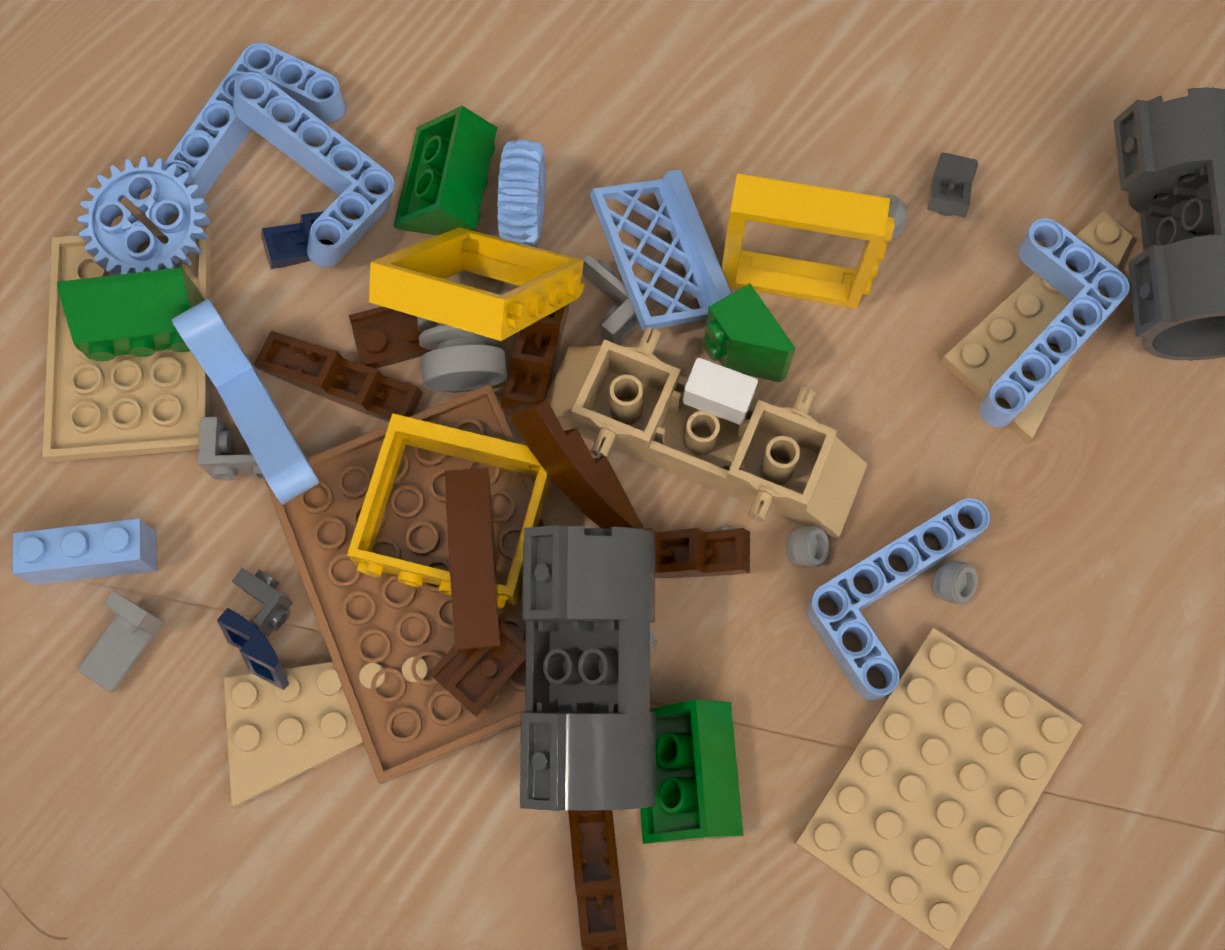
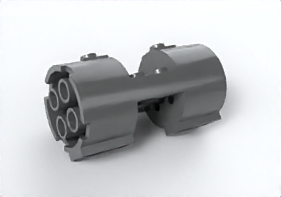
M1209 87L1187 89L1188 96L1163 102L1162 95L1149 101L1136 100L1114 119L1120 188L1127 191L1130 206L1140 213L1144 249L1141 254L1128 262L1136 337L1143 338V346L1148 353L1170 360L1193 361L1225 357V89Z
M563 525L524 528L522 622H526L525 711L521 712L520 808L562 811L626 810L655 806L656 712H650V623H655V532L627 527L604 529Z

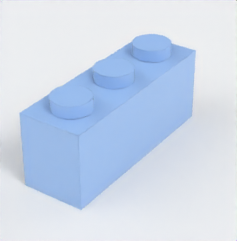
M141 519L13 533L12 574L32 585L157 571L156 531Z

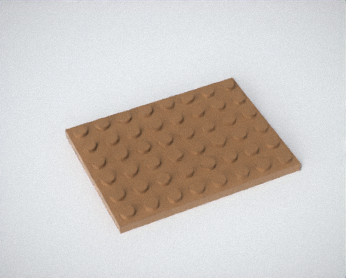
M491 384L410 416V418L516 443ZM388 426L307 458L320 484L284 505L277 499L263 476L376 778L380 784H384L521 724V712L525 711L526 692L525 664L476 718L429 674L455 645L452 596L439 592V586L423 582L421 588L413 587L397 581V575L382 572L381 577L363 574L357 571L358 566L347 556ZM406 445L372 552L450 572L445 471L489 467L496 545L497 584L506 586L533 491V479L528 474ZM545 507L543 508L538 527L553 526ZM522 583L517 604L505 603L504 608H498L499 619L526 642V622H522ZM411 657H415L412 662L411 671L413 677L418 682L416 684L408 682L402 675V665ZM420 658L428 666V675L425 680L421 679L416 673V664ZM376 663L383 669L373 677L371 683L372 690L361 684L359 673L366 664ZM385 673L386 680L384 684L377 689L376 681L379 678V676Z

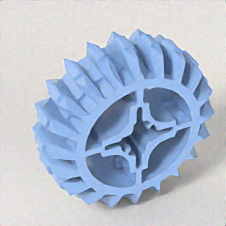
M518 139L517 141H508L503 147L497 190L499 236L502 239L535 246L541 238L546 196V159L544 148L540 142Z

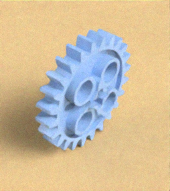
M142 157L139 167H135L129 159H126L124 171L120 172L112 165L110 169L113 177L107 179L102 175H98V181L102 185L100 189L92 187L86 189L94 198L92 201L80 202V205L89 214L77 217V220L86 227V229L79 232V236L85 242H89L84 249L92 257L95 256L93 261L102 269L107 267L106 271L111 275L178 268L176 264L180 261L185 265L191 266L192 263L187 256L190 251L198 254L202 253V250L195 242L196 240H206L209 237L200 228L201 226L211 224V220L207 215L202 213L209 209V205L201 198L204 193L197 184L193 185L195 181L187 172L182 174V171L176 164L173 163L167 168L164 161L158 158L152 167L147 158ZM152 189L148 197L139 200L142 192ZM127 198L147 219L151 220L169 238L168 243H162L121 204V199ZM179 214L175 223L166 225L169 217ZM123 216L122 221L118 225L111 227V223L115 218ZM150 241L147 250L137 253L142 243Z

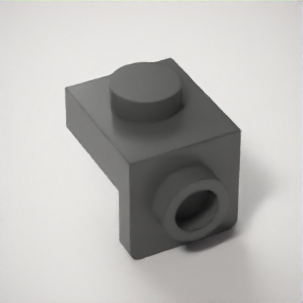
M941 153L930 184L927 209L936 211L944 216L955 215L966 218L970 206L972 182L978 168V161L963 156Z
M241 568L232 582L265 605L252 624L268 637L273 630L278 631L285 624L290 615L289 607L292 605V602L276 590L280 583L259 569L253 575Z

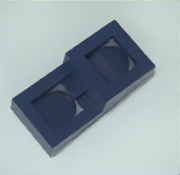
M324 211L301 214L300 223L262 228L261 238L270 269L310 261L307 254L310 229L314 221ZM319 240L324 245H334L329 240Z
M227 608L217 619L227 642L240 649L239 651L250 673L285 690L289 682L269 641L250 621Z

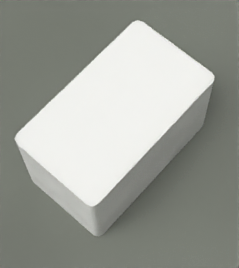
M697 358L684 389L683 403L742 425L754 397L758 380L710 361Z

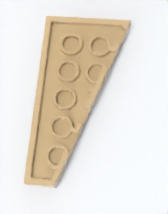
M1103 210L1076 237L1117 268L1133 235ZM1067 265L1070 270L1078 272L1075 267ZM1034 273L945 354L941 363L982 401L993 384L1071 301ZM1099 290V292L1102 295H1104L1105 291ZM1073 316L1076 322L1086 325L1081 318ZM1048 343L1051 350L1061 353L1058 346ZM1072 358L1016 419L1008 425L1027 444L1034 438ZM1021 370L1025 378L1036 381L1035 376L1031 372ZM995 398L996 403L1000 407L1011 409L1010 404L1006 400Z
M411 657L403 663L402 675L408 682L416 684L418 682L413 677L411 671L412 662L415 657ZM420 658L416 664V673L421 679L425 680L428 675V666ZM333 662L283 669L289 682L285 690L254 674L223 678L231 808L236 809L250 802L251 799L269 790H274L286 784L287 781L364 745ZM376 663L366 664L359 673L361 684L365 688L372 690V679L383 668ZM385 673L377 679V689L384 684L386 680Z

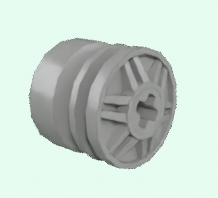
M417 317L418 330L422 332L419 335V344L427 350H432L420 357L424 388L439 392L474 391L488 384L494 387L507 381L505 351L499 347L492 346L499 343V340Z

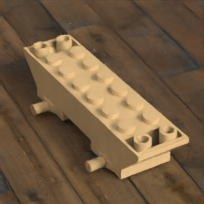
M645 328L638 348L623 347L605 339L601 346L568 347L545 399L550 403L563 429L577 428L581 436L595 441L590 450L593 455L598 456L600 451V457H607L610 448L752 504L748 512V516L752 519L755 518L760 507L761 510L757 521L764 522L768 511L805 526H820L827 535L837 539L840 537L868 464L836 437L838 430L820 424L808 415L812 402L816 397V393L813 390H809L805 403H802L807 388L800 387L792 408L776 407L761 400H758L757 405L751 403L743 424L739 425L683 403L684 389L688 378L680 375L681 369L661 362L653 354L659 338L662 336L656 329L652 335V328Z

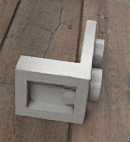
M586 255L582 259L584 260L583 276L617 304L607 311L601 321L602 341L605 339L619 345L639 325V321L625 285L616 278L613 269L602 260L597 262L591 256Z
M201 417L198 465L216 480H235L237 475L252 474L254 478L264 479L253 455H227L232 454L233 435L218 417Z
M113 590L103 605L116 614L112 618V623L78 669L80 673L110 692L116 691L165 623Z

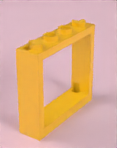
M737 173L722 262V272L728 286L741 289L750 283L756 292L857 309L862 295L869 296L872 281L876 279L879 263L883 261L887 241L890 242L893 235L894 218L888 217L891 198ZM746 220L866 240L856 269L741 250Z
M459 227L371 261L369 303L502 341L579 299L585 283L581 282L584 260ZM462 271H467L518 285L519 287L499 295L445 279Z
M392 413L347 556L358 566L357 571L363 574L381 577L382 572L397 575V581L409 586L421 588L423 582L439 586V592L451 596L449 571L372 552L406 445L536 476L506 586L498 584V608H504L505 603L516 605L523 583L524 528L539 526L551 483L550 476L526 445Z

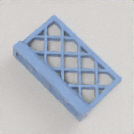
M681 170L667 171L663 179L592 189L590 193L592 203L642 331L647 327L657 329L701 320L707 321L708 307L732 293ZM654 193L660 206L658 211L638 201L639 196ZM615 199L626 205L628 208L623 217L610 210L605 200ZM632 209L652 221L647 231L627 220ZM655 224L670 231L673 239L671 245L651 234ZM621 228L641 240L636 250L621 242L618 235ZM645 243L665 254L660 264L640 253ZM669 257L683 264L686 271L684 278L664 267ZM634 262L654 273L649 284L634 276L631 268ZM658 277L678 287L674 298L653 287ZM685 291L696 297L700 308L692 310L678 302L682 292ZM648 296L668 307L665 315L650 317L645 304Z

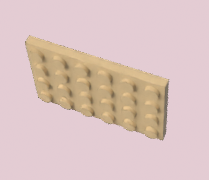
M206 225L200 228L209 236L208 239L196 240L195 242L202 250V253L198 254L191 251L188 253L187 256L191 260V266L185 265L181 261L176 265L178 268L183 267L204 299L209 298L211 301V232ZM159 229L150 230L162 243H168L169 238ZM79 235L52 237L42 458L48 462L199 450L201 417H210V378L191 351H156L153 355L147 357H138L131 354L115 356L113 360L104 362L88 359L73 344L58 294L57 282L111 276V274L106 271L107 267L102 269L93 261L95 256L92 257L84 249L89 242H85ZM150 241L142 243L137 253L147 250Z
M933 627L900 676L897 687L886 698L794 844L939 946L949 950L1082 727V724Z

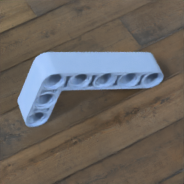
M254 43L249 45L242 52L165 162L167 168L174 163L182 171V174L187 172L195 181L193 185L197 184L204 194L201 198L205 197L251 130L248 125L235 115L233 110L234 85L239 75L245 72L261 74L326 123L340 120L346 112V102L337 79L333 75L268 44Z
M245 72L235 80L233 101L235 115L339 195L312 224L307 246L308 257L314 264L321 267L334 266L388 210L394 190L393 177L387 170L259 73ZM278 120L286 121V122H288V123H282V122H279ZM308 144H316L318 147H313ZM338 167H345L349 171L341 170ZM369 190L377 191V192H379L380 194H379V195L373 194V193L369 192ZM344 215H353L357 217V219H348ZM319 240H329L334 245H324Z
M1039 219L1031 225L1018 247V255L1028 268L1071 302L993 384L982 400L979 410L981 417L992 427L1000 428L1012 423L1109 318L1129 293V281L1121 271L1052 219ZM1036 241L1043 242L1047 247L1038 245ZM1067 265L1075 267L1078 272L1070 270ZM1099 290L1105 291L1110 298L1103 296ZM1073 316L1081 318L1086 325L1076 322ZM1048 343L1058 346L1061 353L1051 350ZM1021 370L1031 372L1035 376L1036 381L1025 378ZM995 398L1006 400L1010 404L1011 409L1000 407L996 403Z
M209 298L172 318L171 320L181 338L217 388L263 476L280 503L284 505L320 484L319 479L262 380Z
M974 498L960 500L823 584L814 592L807 605L808 618L856 692L862 698L869 701H878L885 698L897 687L899 671L861 614V611L972 543L988 527L990 522V513L981 501ZM964 514L969 516L974 522L975 529L964 528L958 521V515ZM931 535L936 537L941 544V550L934 551L929 549L923 541V536ZM898 556L902 558L907 565V571H895L890 566L888 557ZM864 577L868 579L872 584L873 592L870 594L859 592L853 584V578ZM822 598L833 600L837 604L838 614L834 616L823 614L818 607V600ZM846 633L856 635L862 643L861 651L851 652L847 650L842 643V635ZM869 669H876L883 673L886 679L884 689H876L868 683L866 673Z

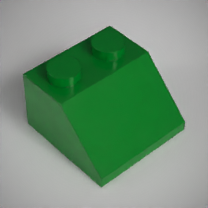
M750 283L708 307L703 346L713 361L719 360L723 367L753 377L781 382L787 378L796 348Z

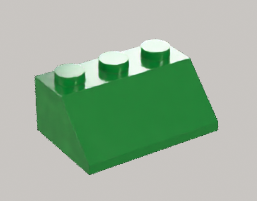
M463 105L418 126L393 227L399 230L431 235H441L459 227L468 230L476 229L481 216L480 206L483 192L488 184L487 174L491 157L495 151L494 141L498 127Z
M183 267L57 282L58 294L73 344L88 359L104 362L113 360L115 356L131 354L138 357H147L153 355L156 351H190L171 319L203 302L205 299Z
M695 699L650 708V712H656V805L640 808L643 844L744 836L731 702Z

